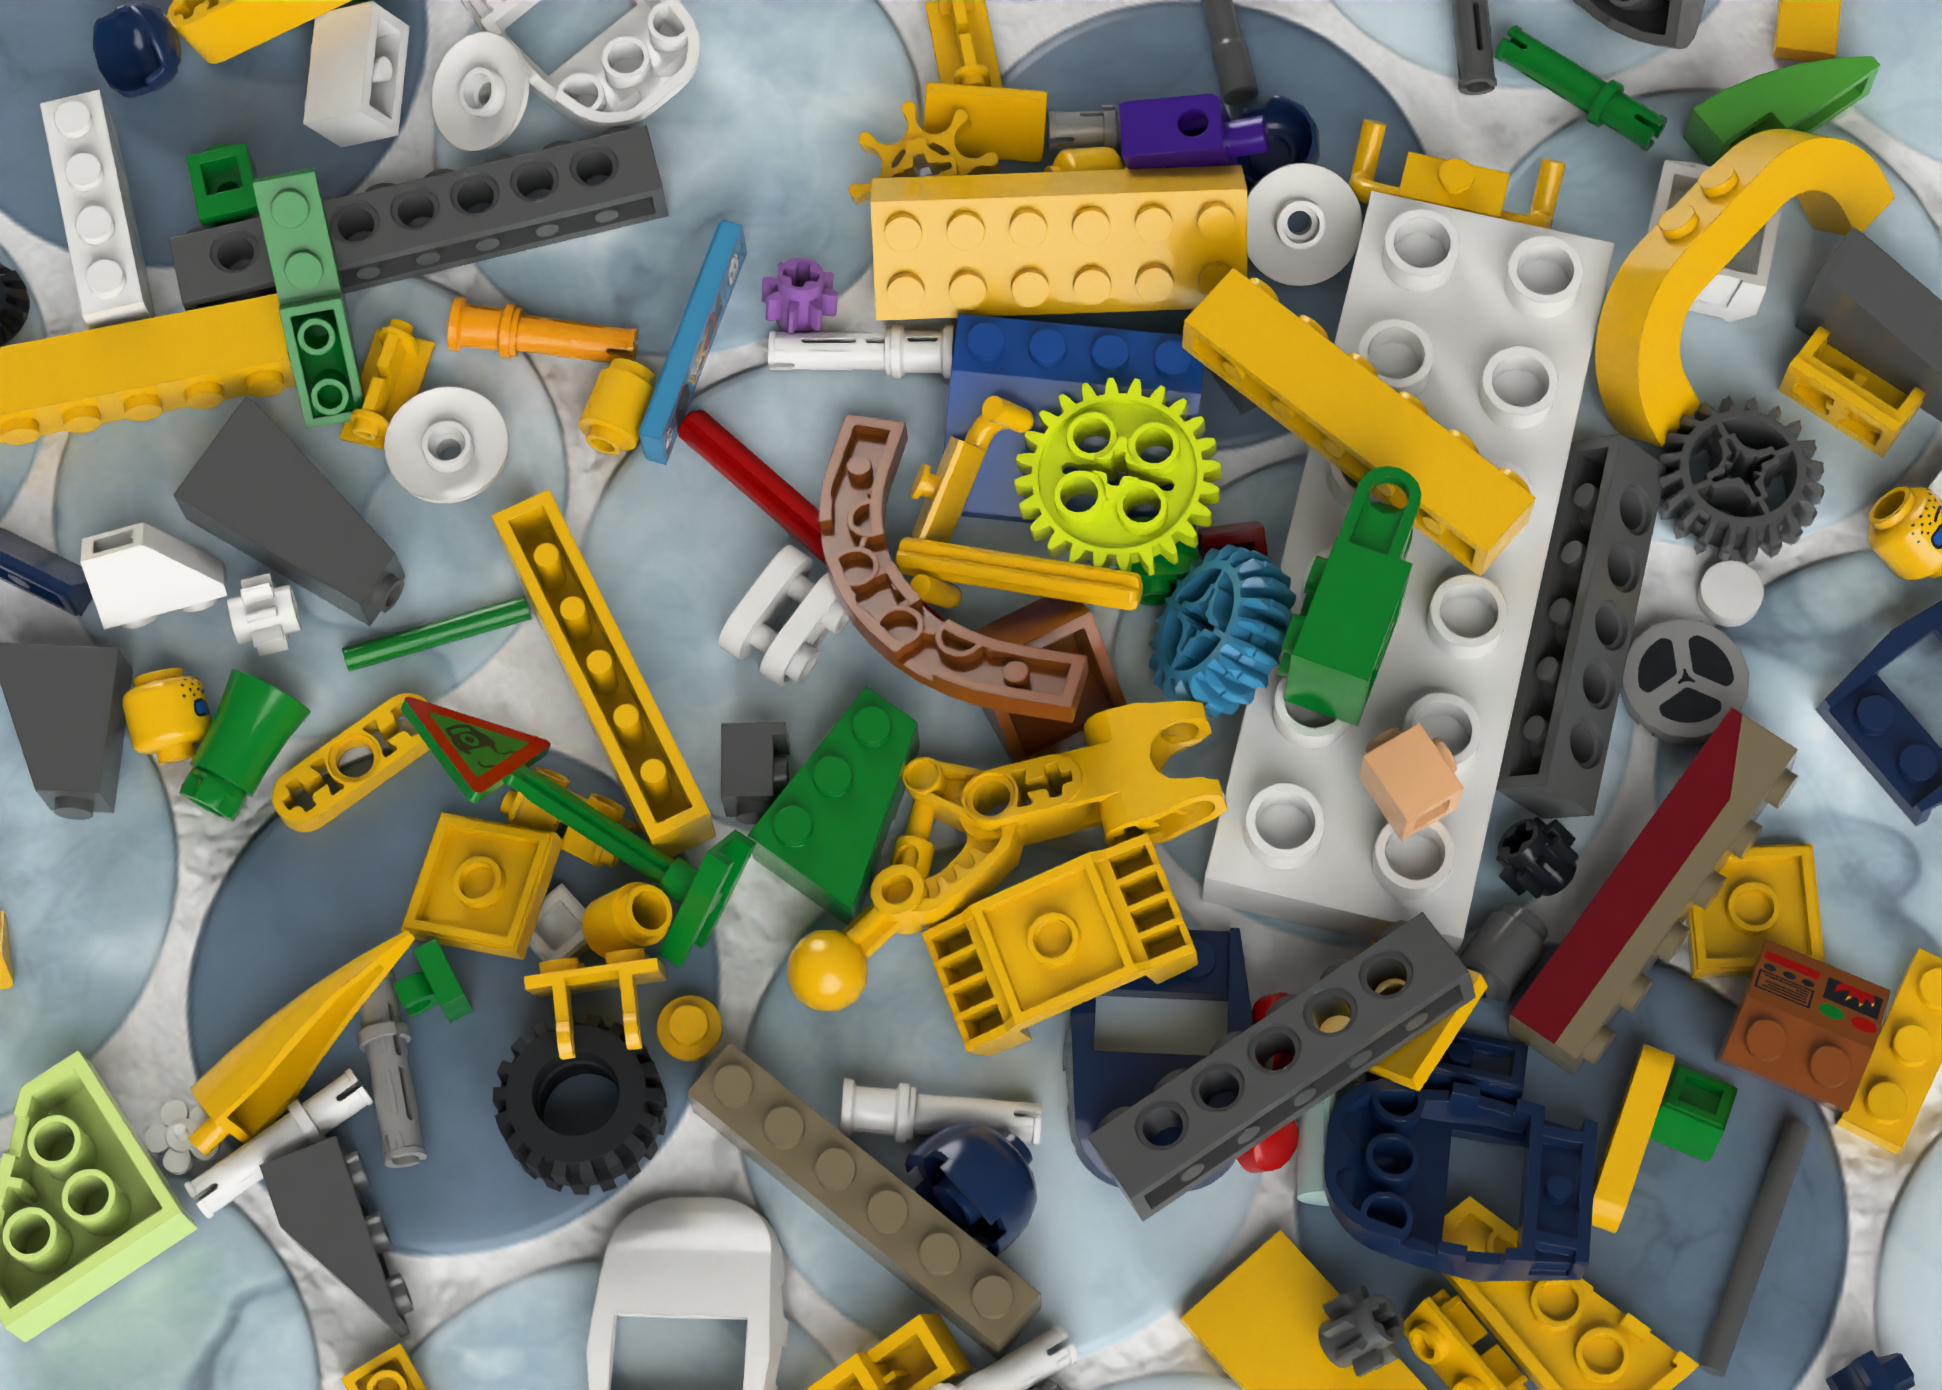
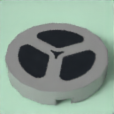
M1673 619L1651 626L1634 640L1628 651L1620 694L1630 717L1638 725L1640 722L1646 729L1652 731V736L1666 743L1694 745L1709 739L1731 707L1738 712L1741 711L1748 697L1749 670L1741 650L1725 632L1703 621Z

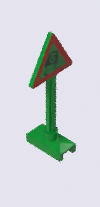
M405 697L401 711L468 801L478 803L501 786L509 785L544 811L659 884V889L681 905L658 952L659 955L677 967L682 966L686 962L694 944L700 948L708 944L757 844L756 842L735 829L707 851L699 869L680 857L674 860L549 778L529 769L530 766L547 755L551 746L548 740L413 697Z

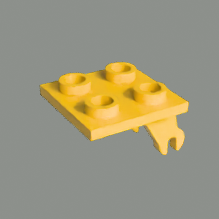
M644 948L626 949L606 953V965L585 967L584 963H579L578 958L555 959L540 962V974L524 976L525 990L538 999L553 997L560 1059L576 1058L571 994L620 988L627 1049H642L637 985L668 981L666 967L658 958H650L649 954H645Z

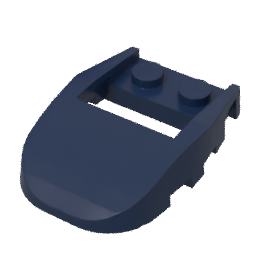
M1942 600L1892 629L1815 709L1915 826L1926 822L1932 809L1942 804V749L1879 678L1878 673L1931 633L1942 643Z
M1230 928V931L1188 930L1197 951V966L1159 984H1156L1145 975L1100 995L1228 1001L1227 1034L1236 1031L1244 1032L1253 1026L1240 928ZM1095 997L1072 1007L1063 1052V1071H1066L1069 1100L1067 1106L1071 1140L1081 1162L1094 1176L1107 1184L1118 1187L1099 1159L1087 1136L1098 1130L1099 1123L1110 1112L1123 1106L1132 1107L1153 1093L1155 1085L1164 1076L1177 1069L1187 1070L1208 1055L1094 1051ZM1235 1090L1220 1091L1212 1097L1208 1106L1212 1108L1226 1107L1234 1102L1239 1092ZM1178 1127L1163 1129L1156 1135L1153 1144L1167 1146L1174 1143L1180 1137L1182 1129ZM1235 1160L1189 1191L1203 1188L1217 1181L1231 1168Z
M1390 1079L1367 1081L1350 1089L1336 1103L1330 1115L1325 1136L1322 1181L1327 1201L1334 1216L1347 1233L1359 1243L1394 1259L1475 1282L1580 1280L1589 1265L1597 1122L1584 1119L1580 1130L1544 1120L1545 1106L1517 1098L1515 1104L1512 1105L1481 1096V1086L1453 1082L1450 1090L1421 1089L1418 1092L1395 1083ZM1451 1136L1486 1143L1524 1147L1517 1248H1506L1503 1254L1467 1251V1246L1442 1241Z

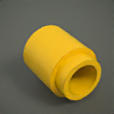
M616 358L610 362L608 368L602 369L599 372L578 422V427L586 435L585 440L589 446L609 455H618L621 451H630L636 448L640 438L638 432L657 381L655 374L650 369L629 359Z
M632 882L596 898L587 906L582 918L583 935L589 947L603 958L609 952L637 948L645 949L658 943L667 933L672 921V906L667 895L658 887L644 882Z

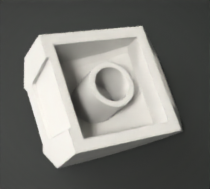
M1664 160L1647 234L1659 222L1660 217L1667 210L1674 207L1698 182L1701 174L1711 166L1688 161ZM1782 207L1700 292L1689 311L1720 317L1727 323L1757 315L1768 284Z

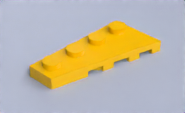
M1470 1196L1444 1216L1443 1242L1467 1246V1251L1503 1254L1506 1248H1517L1518 1231ZM1442 1273L1539 1390H1672L1700 1366L1682 1351L1677 1353L1650 1333L1652 1329L1630 1313L1624 1314L1594 1292V1287L1582 1278L1580 1280L1475 1282Z

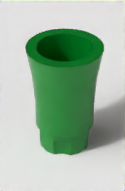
M232 669L217 711L204 739L189 763L193 768L181 785L180 795L206 811L233 822L240 813L246 798L253 797L263 777L282 748L310 715L311 711L302 703L271 684L243 671Z

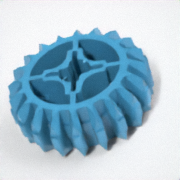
M1227 544L1221 550L1211 548L1206 553L1204 560L1194 559L1190 565L1189 574L1186 577H1177V588L1171 597H1164L1166 607L1163 614L1155 619L1159 627L1157 634L1149 643L1155 650L1149 661V667L1155 671L1153 684L1163 690V696L1172 701L1203 702L1207 715L1215 719L1222 713L1233 715L1238 710L1240 703L1250 705L1254 700L1255 690L1258 687L1267 688L1268 675L1274 666H1280L1278 658L1281 654L1289 624L1294 615L1290 609L1295 604L1297 596L1290 590L1291 578L1282 572L1280 566L1272 563L1271 558L1255 550L1250 551L1244 547L1237 548Z

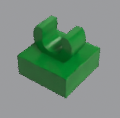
M435 938L413 949L423 972L411 974L393 984L409 1017L419 1016L433 1008L437 1003H439L449 1023L473 1012L438 940Z

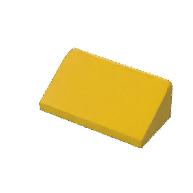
M927 82L924 132L939 134L945 131L951 125L954 113L962 109L967 112L971 122L970 128L960 136L957 143V150L963 156L978 158L988 152H994L999 160L1038 163L1044 158L1048 92ZM934 150L935 152L939 153L940 155H946V154H944V153L941 152V151Z

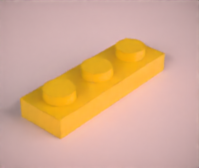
M1921 948L1914 954L1880 1027L1873 1053L1848 1112L1840 1114L1836 1123L1837 1126L1895 1154H1898L1903 1149L1942 1063V958Z

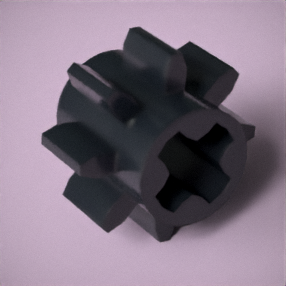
M1535 817L1534 820L1523 819L1516 822L1506 830L1498 844L1499 855H1497L1496 860L1504 867L1499 877L1518 896L1526 891H1529L1536 899L1540 898L1541 895L1552 896L1559 893L1571 882L1576 873L1577 865L1575 861L1578 860L1579 855L1570 847L1576 838L1557 819L1551 821L1548 825L1539 817Z

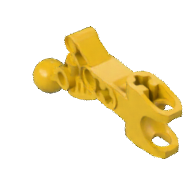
M1135 702L1107 709L1094 714L1085 722L1084 734L1087 747L1059 754L1045 755L989 770L941 762L927 756L911 760L905 766L902 775L904 785L913 800L906 834L896 839L890 866L875 876L870 892L873 902L841 932L835 929L816 930L797 942L788 956L787 968L789 988L796 999L819 1012L841 1011L856 1002L867 986V960L895 933L906 935L917 933L924 928L930 929L962 913L969 905L982 900L1018 865L1023 847L1026 845L1070 835L1080 830L1100 825L1103 828L1105 843L1109 847L1147 832L1153 845L1168 842L1228 810L1226 798L1219 779H1209L1206 777L1169 778L1162 774L1163 767L1172 755L1200 743L1206 736L1212 733L1203 702ZM1031 800L1032 803L1027 805L1026 801ZM1008 804L1007 808L1001 813L987 816L988 812L994 807ZM936 819L967 834V842L962 851L946 868L935 876L929 877L935 852V846L929 842L933 820Z

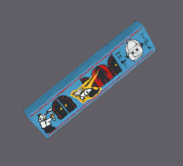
M726 220L718 223L638 432L643 453L647 460L667 465L678 436L677 428L684 420L747 254L743 225Z

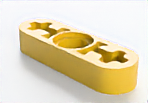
M413 693L395 695L284 773L277 780L272 792L274 808L284 824L298 832L318 830L428 752L430 749L419 734L411 737L406 731L398 733L400 728L396 721L400 716L404 715L401 711V706L405 697L428 701L422 696ZM377 731H380L384 741H388L393 751L387 757L379 742L372 736ZM365 748L374 755L371 769L360 777L353 778L343 775L339 771L341 757L350 749ZM325 768H327L336 786L341 789L334 795L328 784L325 785L324 780L319 774ZM301 788L307 794L314 793L312 798L316 805L307 812L300 806L294 807L296 803L292 794Z
M1644 1043L1639 1051L1594 1183L1592 1226L1614 1234L1619 1228L1673 1068L1674 1054Z

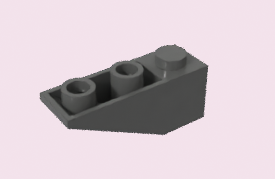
M333 1136L259 1165L279 1225L284 1232L400 1337L409 1335L410 1331L404 1314L414 1311L413 1302L402 1274L398 1273L392 1276L389 1274L383 1252L393 1249L380 1212L377 1211L369 1215L361 1191L371 1188V1182L359 1151L356 1150L348 1154L338 1138Z

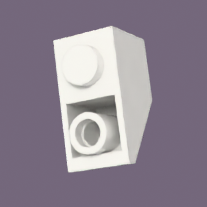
M144 522L82 539L80 562L104 630L119 625L123 629L143 627L153 622L159 614L181 608L184 612L201 611L216 604L219 598L228 596L227 571L223 561Z

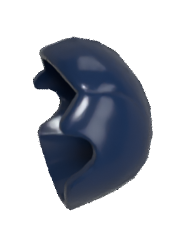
M136 1L116 6L113 12L99 17L95 22L93 50L98 68L108 85L122 96L133 98L160 90L171 82L178 73V66L181 63V44L178 32L161 8Z
M1274 95L1265 103L1245 108L1238 119L1264 115L1270 140L1269 152L1239 157V165H1242L1247 186L1253 188L1266 174L1285 165L1317 163L1320 157L1319 130L1304 105L1286 97Z

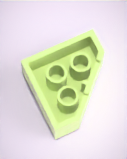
M79 1050L20 1088L14 1110V1115L17 1117L8 1152L7 1154L3 1153L0 1162V1321L5 1329L24 1343L198 1229L101 1075Z

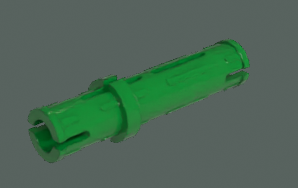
M1517 25L1512 26L1507 32V35L1511 37L1510 41L1503 37L1495 52L1497 60L1505 62L1587 113V121L1596 127L1605 124L1640 146L1645 152L1654 145V141L1651 139L1652 136L1658 139L1665 128L1667 117L1657 114L1623 93L1624 86L1614 79L1608 83L1527 34Z

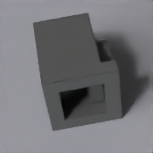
M786 722L721 723V799L726 817H736L737 821L741 823L756 825L777 799V795L781 794L789 784L788 756H778L790 755V742Z

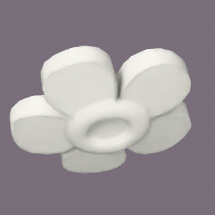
M180 1100L169 1101L161 1107L159 1115L166 1127L153 1126L145 1132L144 1143L147 1150L153 1155L165 1154L163 1166L169 1173L176 1175L185 1174L191 1169L193 1163L191 1153L200 1162L208 1163L216 1158L221 1147L219 1144L208 1156H205L190 1142L188 1137L209 1115L201 1105L196 1106L189 1115L188 1108Z

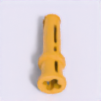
M456 296L452 302L448 321L447 345L449 351L459 352L462 347L498 351L500 357L505 359H511L512 356L517 357L519 352L522 351L610 363L616 358L635 361L638 344H634L638 340V328L628 329L524 315L523 308H519L517 304L507 303L503 309L468 304L466 297Z

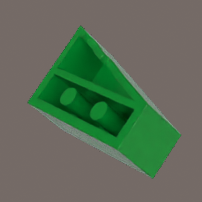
M865 687L748 834V838L757 843L752 852L754 860L846 925H849L862 912L873 875H876L881 861L882 849L892 821H895L906 789L902 780L905 766L911 760L917 758L920 749L918 722L868 687Z

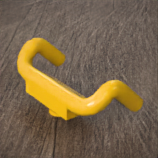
M1363 119L1348 183L1358 201L1368 205L1371 191L1551 229L1566 167L1565 162L1551 158H1542L1529 215L1505 211L1502 209L1511 173L1474 166L1459 158L1447 160L1408 151L1400 187L1375 182L1387 124L1380 121Z
M998 396L988 397L983 403L982 414L974 421L965 441L950 437L936 474L930 472V465L922 464L910 492V498L917 500L920 495L926 497L911 533L913 537L950 543L990 442L999 431L1004 429H1010L1018 433L1029 431L1033 426L1034 418L1028 409ZM918 574L910 582V586L922 598V601L947 609L957 607L962 601L960 588L948 581L939 580L925 574Z

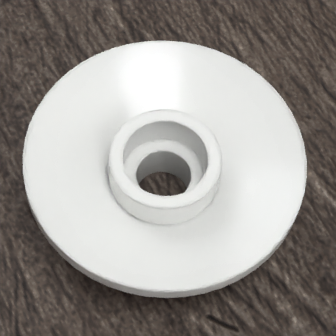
M482 31L466 35L454 43L445 53L434 75L431 89V108L439 132L451 145L469 152H484L502 144L515 131L525 112L529 95L528 69L520 50L506 37Z
M1310 163L1285 165L1262 177L1247 195V255L1256 268L1272 280L1292 286L1317 284L1340 272L1355 254L1362 232L1360 205L1350 186L1330 169ZM1296 211H1304L1309 216V224L1301 232H1293L1289 230L1287 225L1289 216Z
M438 387L412 397L395 413L385 435V458L392 476L409 494L432 503H456L480 494L498 478L508 457L509 434L501 413L483 395L461 387ZM448 447H456L461 450L460 455L454 459L441 460L439 458L441 452Z

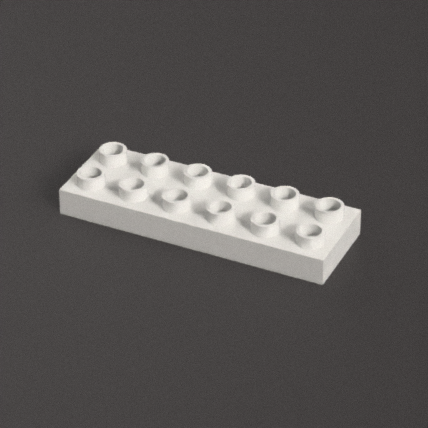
M1371 191L1334 344L1347 354L1356 353L1365 358L1375 368L1378 378L1396 392L1406 391L1415 396L1427 409L1428 416L1446 430L1455 429L1465 434L1476 445L1479 455L1496 468H1507L1519 475L1528 485L1530 493L1536 499L1528 524L1481 577L1413 526L1411 545L1405 561L1412 563V568L1401 613L1358 726L1284 701L1287 678L1278 675L1279 666H1274L1268 675L1267 688L1258 687L1255 690L1254 700L1250 705H1246L1225 791L1228 810L1219 816L1205 873L1201 901L1373 941L1375 936L1378 937L1392 923L1400 920L1409 921L1423 912L1454 953L1458 954L1464 938L1615 243ZM1310 446L1280 565L1282 572L1291 578L1290 590L1297 595L1295 604L1290 611L1300 615L1306 596L1304 588L1313 562L1317 555L1326 559L1329 558L1358 486L1356 481ZM1371 493L1369 494L1371 503L1380 501ZM1282 651L1278 658L1280 662L1284 654ZM1420 723L1430 739L1439 737L1447 745L1457 765V771L1454 774L1464 789L1456 810L1401 841L1358 775L1363 755L1366 754L1365 747L1374 738L1391 728L1397 727L1403 733Z

